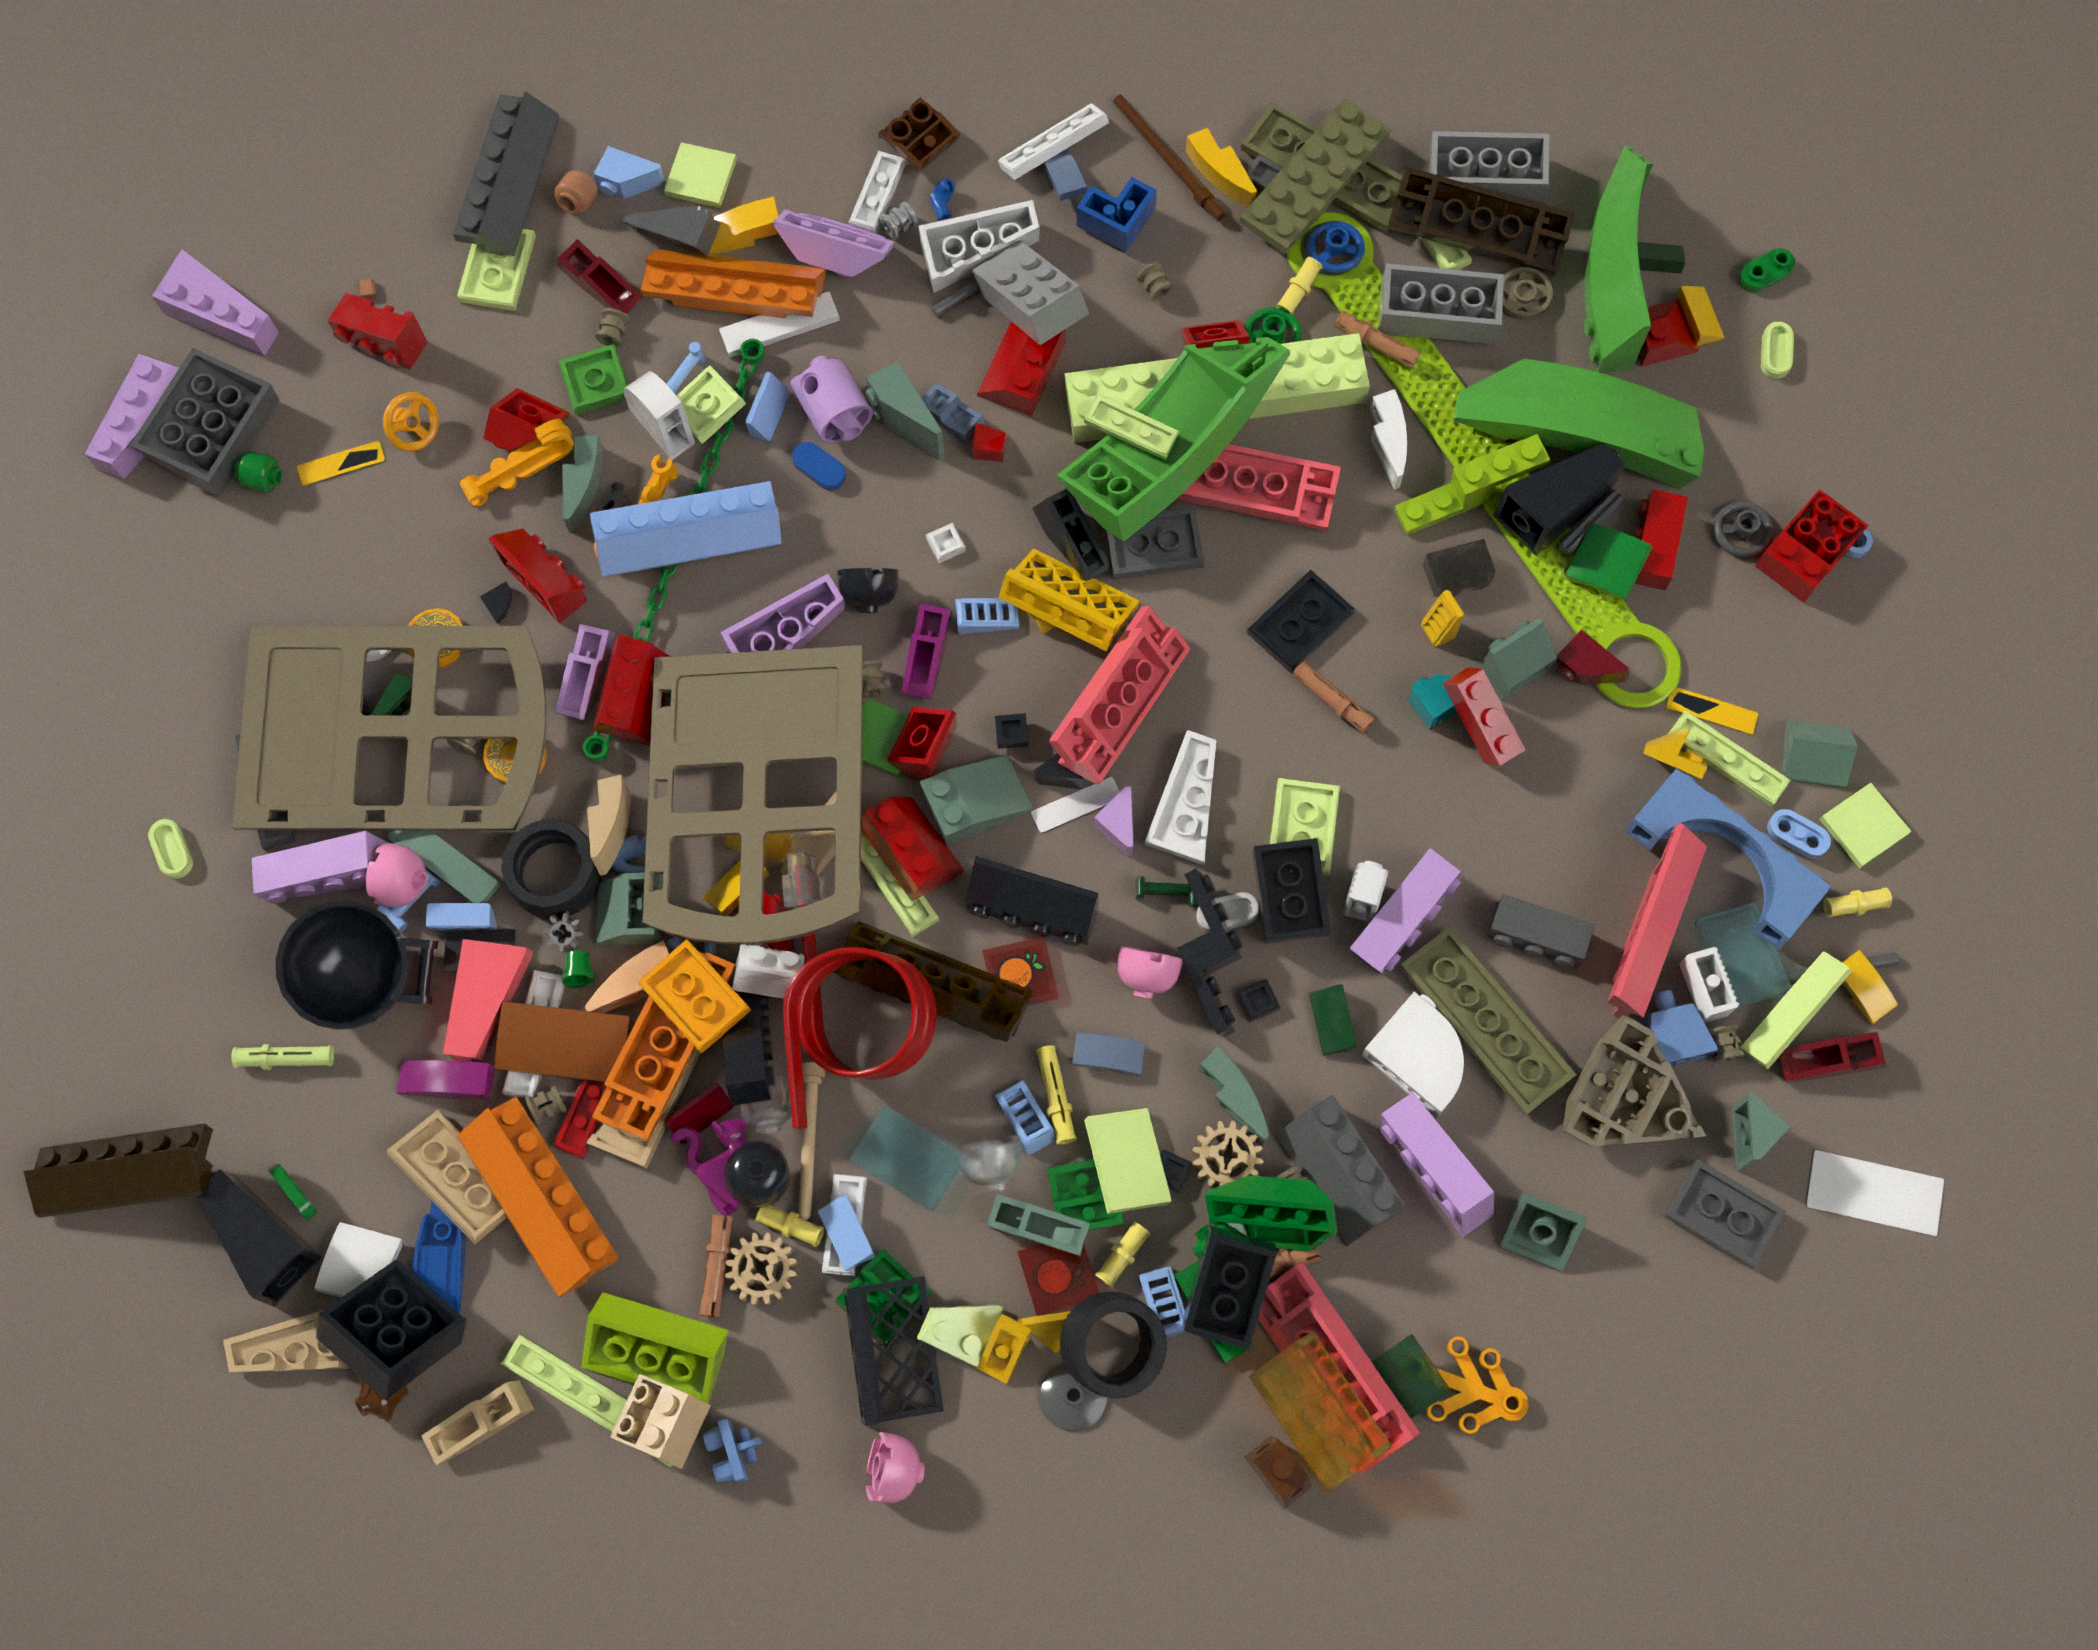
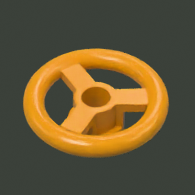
M406 392L396 396L388 404L383 417V428L388 440L395 447L403 451H418L425 448L434 439L439 427V416L435 405L428 397L417 392ZM410 401L409 408H398L401 404ZM421 404L424 405L429 413L430 425L428 431L420 424L418 413ZM410 417L411 421L407 425V419ZM412 431L421 439L412 443L405 442L399 439L395 432Z

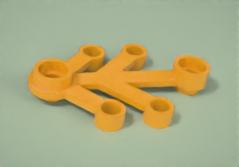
M1460 1336L1453 1337L1448 1342L1447 1351L1455 1358L1464 1378L1428 1365L1427 1360L1420 1354H1410L1401 1362L1400 1371L1406 1380L1418 1382L1424 1378L1461 1392L1442 1402L1433 1401L1427 1406L1426 1415L1433 1422H1440L1447 1417V1414L1479 1399L1493 1405L1477 1414L1466 1413L1460 1417L1458 1426L1465 1434H1473L1479 1430L1480 1426L1499 1417L1507 1421H1517L1524 1417L1528 1411L1529 1402L1526 1394L1521 1389L1510 1386L1500 1366V1354L1495 1349L1488 1348L1484 1350L1479 1356V1363L1484 1369L1489 1371L1496 1390L1483 1385L1469 1357L1468 1342ZM1454 1341H1459L1463 1344L1462 1353L1453 1351L1452 1343ZM1486 1353H1491L1495 1356L1496 1361L1494 1365L1485 1363L1484 1356ZM1411 1361L1420 1363V1373H1413L1410 1370L1409 1365ZM1508 1397H1513L1517 1400L1518 1406L1515 1410L1507 1407L1506 1400ZM1438 1405L1442 1408L1443 1415L1440 1418L1432 1415V1406ZM1466 1417H1470L1475 1421L1473 1430H1468L1464 1427L1463 1421Z

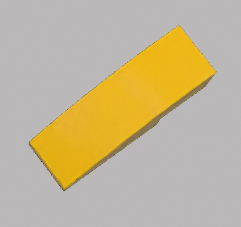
M1208 127L1187 136L1186 153L1196 168L1222 193L1234 201L1249 207L1256 199L1257 190L1231 145L1220 150Z
M774 196L736 207L714 217L721 225L709 255L755 246L754 239L779 234L774 227V221L778 217Z

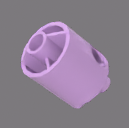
M825 355L818 356L811 361V367L791 380L790 384L794 394L822 441L836 443L853 440L862 433L864 427L870 422L873 416V409L843 360L838 358L827 359Z

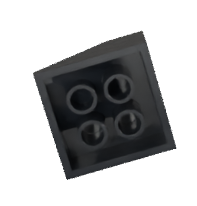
M395 1259L319 1313L316 1339L384 1400H387L462 1344L466 1319L400 1261Z

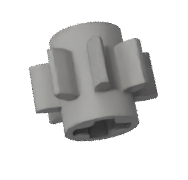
M565 911L560 919L553 914L550 917V921L554 925L546 926L543 929V932L550 933L551 939L547 944L552 945L555 943L560 945V952H563L569 943L573 948H576L579 944L575 936L580 937L585 934L584 930L578 929V923L581 918L578 917L575 920L570 918L569 911ZM562 925H566V930L571 932L566 938L562 937L561 931H557Z

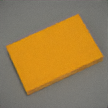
M687 939L637 981L701 1054L751 1011L748 1005Z

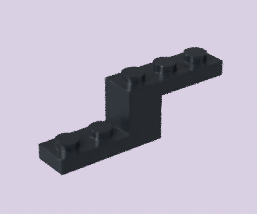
M1195 868L1184 875L1211 931L1178 947L1177 950L1183 959L1182 961L1216 1034L1226 1037L1235 1032L1232 1026L1235 1018L1228 1005H1222L1218 997L1222 993L1221 988L1215 977H1209V974L1241 959L1242 956L1238 949L1242 948V944L1237 933L1234 930L1230 932L1225 921L1229 919V916L1221 902L1216 903L1212 892L1216 891L1211 878L1208 874L1203 875Z

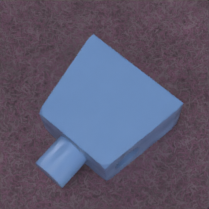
M1672 990L1653 995L1658 1012L1649 1014L1644 1020V1026L1651 1029L1659 1041L1657 1044L1671 1067L1709 1058L1718 1050L1693 1003L1677 1007Z

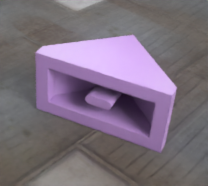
M1131 786L1124 787L1094 817V827L1126 856H1133Z

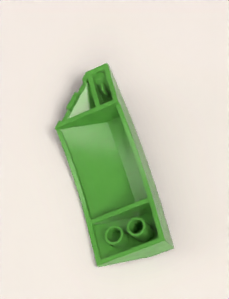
M1624 146L1598 205L1588 242L1585 265L1584 296L1586 319L1584 320L1585 335L1590 336L1591 340L1589 348L1590 360L1592 363L1595 362L1596 370L1599 373L1632 370L1651 327L1640 275L1637 232L1640 197L1653 163L1645 161V157L1639 152H1633L1631 146Z
M1269 337L1256 338V343L1239 344L1238 340L1214 342L1213 347L1199 349L1196 348V344L1184 345V351L1165 376L1134 409L1143 415L1180 431L1167 460L1165 461L1108 434L1058 473V480L1104 529L1124 542L1175 501L1222 453L1255 411L1290 356V350Z
M1522 359L1460 391L1457 396L1453 416L1454 421L1505 441L1508 438L1521 441L1538 434L1543 445L1575 453H1582L1604 443L1610 449L1619 453L1622 460L1626 463L1624 468L1678 489L1696 480L1701 475L1704 445L1696 408L1617 377L1559 363Z

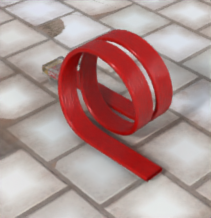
M803 851L787 853L789 874L781 876L784 908L793 906L799 908L825 899V878L817 875L815 856ZM815 933L801 937L803 955L805 956L804 965L792 978L783 1003V1023L793 1128H808L800 1040L808 1056L818 1066L829 1073L849 1078L878 1080L894 1077L913 1067L926 1053L935 1033L936 1004L928 981L914 965L894 955L859 947L834 949L817 956ZM879 959L893 967L900 974L908 988L912 1008L910 1029L901 1048L889 1060L870 1069L855 1070L842 1063L829 1047L824 1031L820 984L833 971L846 964L859 960Z

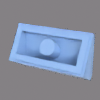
M770 372L765 373L745 421L749 435L764 441L772 439L790 395L788 388Z
M488 903L427 904L426 926L434 931L497 930L495 916L491 905Z
M846 1194L818 1211L845 1271L875 1257Z

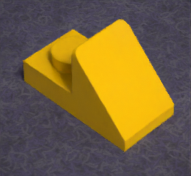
M1689 727L1648 741L1644 746L1643 754L1702 779L1707 770V762L1703 760L1704 756L1691 749H1686L1685 752L1681 751L1682 745L1689 733Z
M1001 1314L977 1369L1007 1384L1029 1342V1334L1032 1329Z

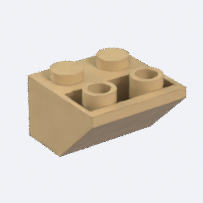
M639 1374L610 1438L682 1469L711 1405L688 1393Z

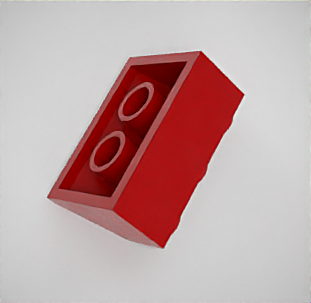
M1011 321L977 396L1032 416L1065 345V330L1040 345Z
M522 528L495 534L488 538L502 565L559 624L587 601L582 591L585 589V586L575 574L569 576L564 571L566 566L555 554L549 556L544 551L547 547L536 534L530 536Z
M619 634L613 644L593 731L651 746L654 658L671 656L649 642ZM662 692L661 708L664 704L666 696L665 692Z
M890 797L864 811L861 831L912 902L964 872L963 867L912 797Z

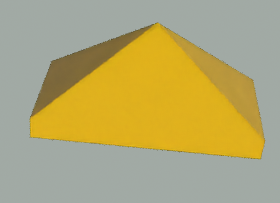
M1071 1311L1025 1317L1017 1320L1019 1323L1032 1329L1030 1335L1056 1354L1060 1350L1062 1325Z

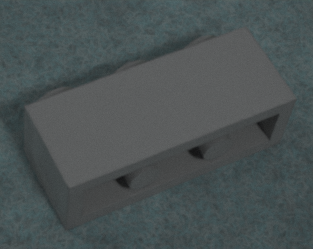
M1502 894L1497 902L1487 937L1494 939L1493 942L1499 946L1507 948L1515 946L1524 949V953L1536 958L1545 956L1554 959L1555 963L1559 966L1573 968L1574 966L1579 967L1584 961L1595 924Z

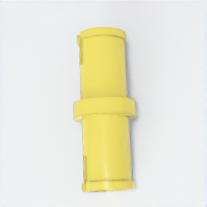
M1307 257L1296 277H1292L1288 282L1289 288L1276 307L1284 309L1293 315L1302 298L1310 293V286L1319 271L1322 270V264L1314 258Z
M1886 887L1866 892L1854 890L1849 895L1825 898L1823 900V910L1827 918L1852 913L1859 916L1864 915L1866 911L1890 908L1892 905V895Z
M773 1206L760 1208L756 1217L757 1223H762L781 1231L782 1236L786 1238L795 1237L814 1247L819 1245L824 1234V1227L799 1218V1214L793 1211L789 1214Z
M1134 1221L1119 1244L1112 1246L1111 1250L1113 1252L1095 1276L1112 1288L1126 1266L1133 1264L1135 1261L1134 1255L1151 1233Z

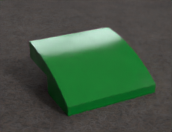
M1591 523L1565 576L1571 582L1596 588L1600 594L1626 600L1653 547L1623 532Z
M1094 1159L1047 1167L1056 1213L1090 1223L1089 1230L1124 1224L1122 1212L1107 1214Z
M882 1249L860 1271L859 1276L847 1288L915 1277L886 1250ZM918 1284L905 1286L897 1297L898 1300L910 1309L914 1307L920 1298ZM898 1288L886 1289V1291L893 1295ZM926 1289L927 1297L929 1298L931 1292L928 1289ZM843 1291L836 1298L835 1303L846 1312ZM881 1291L866 1293L868 1307L879 1315L890 1298ZM893 1302L882 1318L898 1329L909 1312L896 1302ZM869 1313L870 1324L872 1325L876 1318ZM880 1321L872 1331V1337L884 1347L895 1332Z

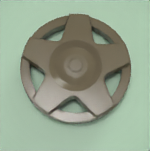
M1517 267L1504 274L1503 294L1508 296V299L1506 301L1503 296V311L1509 316L1521 319L1539 317L1547 310L1553 296L1551 282L1542 272L1534 268ZM1515 275H1520L1517 281L1508 280ZM1534 277L1539 279L1543 283V285L1535 284ZM1547 298L1546 302L1540 306L1539 301Z

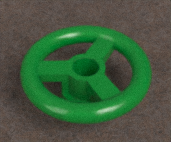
M1276 307L1258 310L1249 317L1244 327L1249 335V343H1255L1256 338L1269 337L1279 344L1287 343L1283 339L1286 329L1285 320L1293 329L1292 342L1302 340V329L1294 315ZM1264 318L1262 330L1253 331L1254 325Z

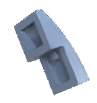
M1068 149L1042 163L1050 184L1052 183L1059 201L1087 193V186Z
M935 383L922 397L923 402L935 421L965 442H968L975 434L976 423L983 424L985 422L983 414L960 402L957 394L938 383Z
M1078 1032L1076 1034L1072 1065L1099 1071L1107 1069L1137 1076L1142 1071L1145 1043L1107 1035Z

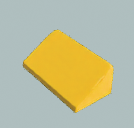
M1681 286L1676 294V298L1679 299L1697 346L1723 340L1724 334L1705 287Z
M741 860L702 896L721 916H728L739 906ZM764 867L765 881L770 876L768 870Z

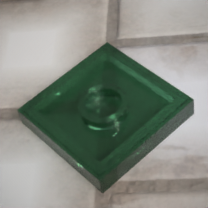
M1410 1334L1372 1361V1364L1410 1419L1451 1392V1389L1413 1334Z

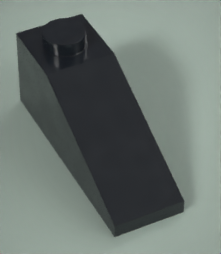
M1067 488L1032 508L1047 537L1085 582L1112 568L1076 498Z

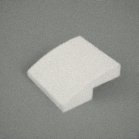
M340 1222L321 1265L315 1291L340 1298L397 1259L403 1247L402 1239Z

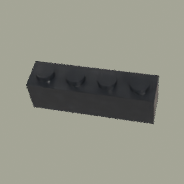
M734 990L751 1011L723 1034L726 1088L731 1105L736 1106L771 1100L770 1086H775L776 1082L773 1066L768 1067V1061L774 1059L771 1041H766V1036L771 1035L769 1016H764V1011L769 1010L768 996Z

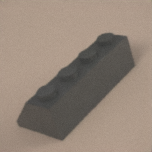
M1334 1095L1308 1109L1275 1134V1137L1294 1166L1300 1165L1302 1167V1176H1307L1308 1180H1312L1333 1201L1337 1232L1346 1246L1370 1233L1405 1209V1203Z

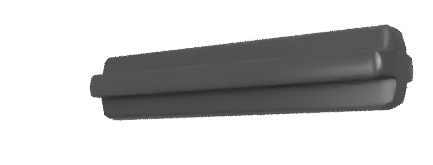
M1615 489L1610 490L1560 541L1557 546L1558 550L1565 556H1570L1581 545L1591 523L1601 525L1623 501L1622 494L1618 493Z

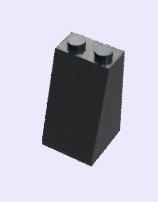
M1602 443L1509 484L1504 489L1493 516L1535 556H1538L1613 489L1626 463L1618 452Z
M221 1169L210 1174L205 1195L197 1196L248 1294L255 1300L275 1307L318 1262L321 1256L242 1180Z

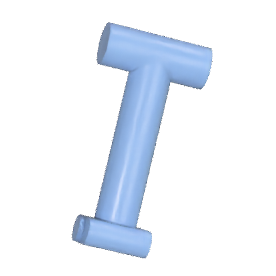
M698 342L690 343L689 355L666 384L674 394L695 365L703 364L706 360Z
M427 869V885L420 893V895L417 897V899L428 889L430 885H433L436 888L441 883ZM416 900L403 907H393L392 909L380 905L377 910L387 915L396 928L402 932L408 923L401 917Z

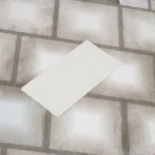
M1815 1150L1806 1205L1813 1209L1937 1236L1944 1179Z

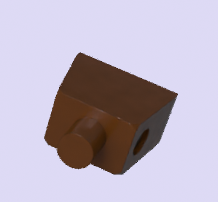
M1269 1436L1244 1457L1284 1510L1311 1488L1310 1478L1278 1438Z

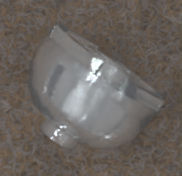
M1004 1136L1006 1142L1003 1143L1001 1140L995 1141L994 1137L962 1146V1150H957V1155L963 1174L969 1181L978 1186H988V1191L1007 1188V1181L1015 1178L1023 1166L1024 1150L1020 1136Z

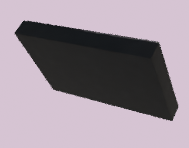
M1310 570L1247 629V634L1285 669L1292 673L1354 614L1355 609Z

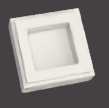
M953 522L925 535L938 563L966 552L965 545Z

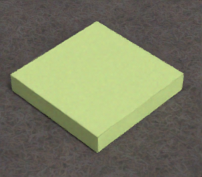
M681 142L664 189L665 196L721 208L737 161L736 154Z
M710 365L677 395L682 402L691 432L702 444L746 404Z
M1872 783L1857 791L1819 819L1859 869L1911 833V830Z

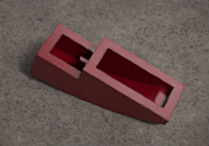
M578 239L557 258L556 266L606 308L617 309L627 314L643 299L601 256L597 258Z
M1878 1031L1848 1038L1842 1036L1786 1048L1779 1056L1785 1082L1834 1077L1886 1067Z

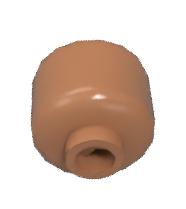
M572 170L564 175L556 186L554 194L557 204L563 211L570 214H582L596 199L598 190L589 174Z

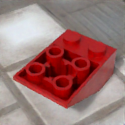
M1819 489L1765 550L1755 567L1805 603L1869 525Z

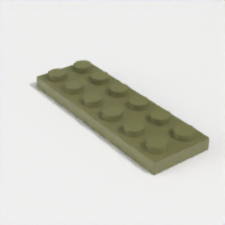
M1344 98L1240 216V223L1287 254L1390 136L1392 128Z
M1272 102L1241 143V150L1254 158L1260 154L1284 167L1318 128ZM1370 158L1332 202L1388 233L1390 229H1387L1394 204L1393 201L1402 175Z
M1450 926L1400 964L1399 968L1421 994L1426 995L1436 1004L1435 1009L1449 1021L1456 1031L1458 1038L1524 1116H1527L1576 1076V1073Z

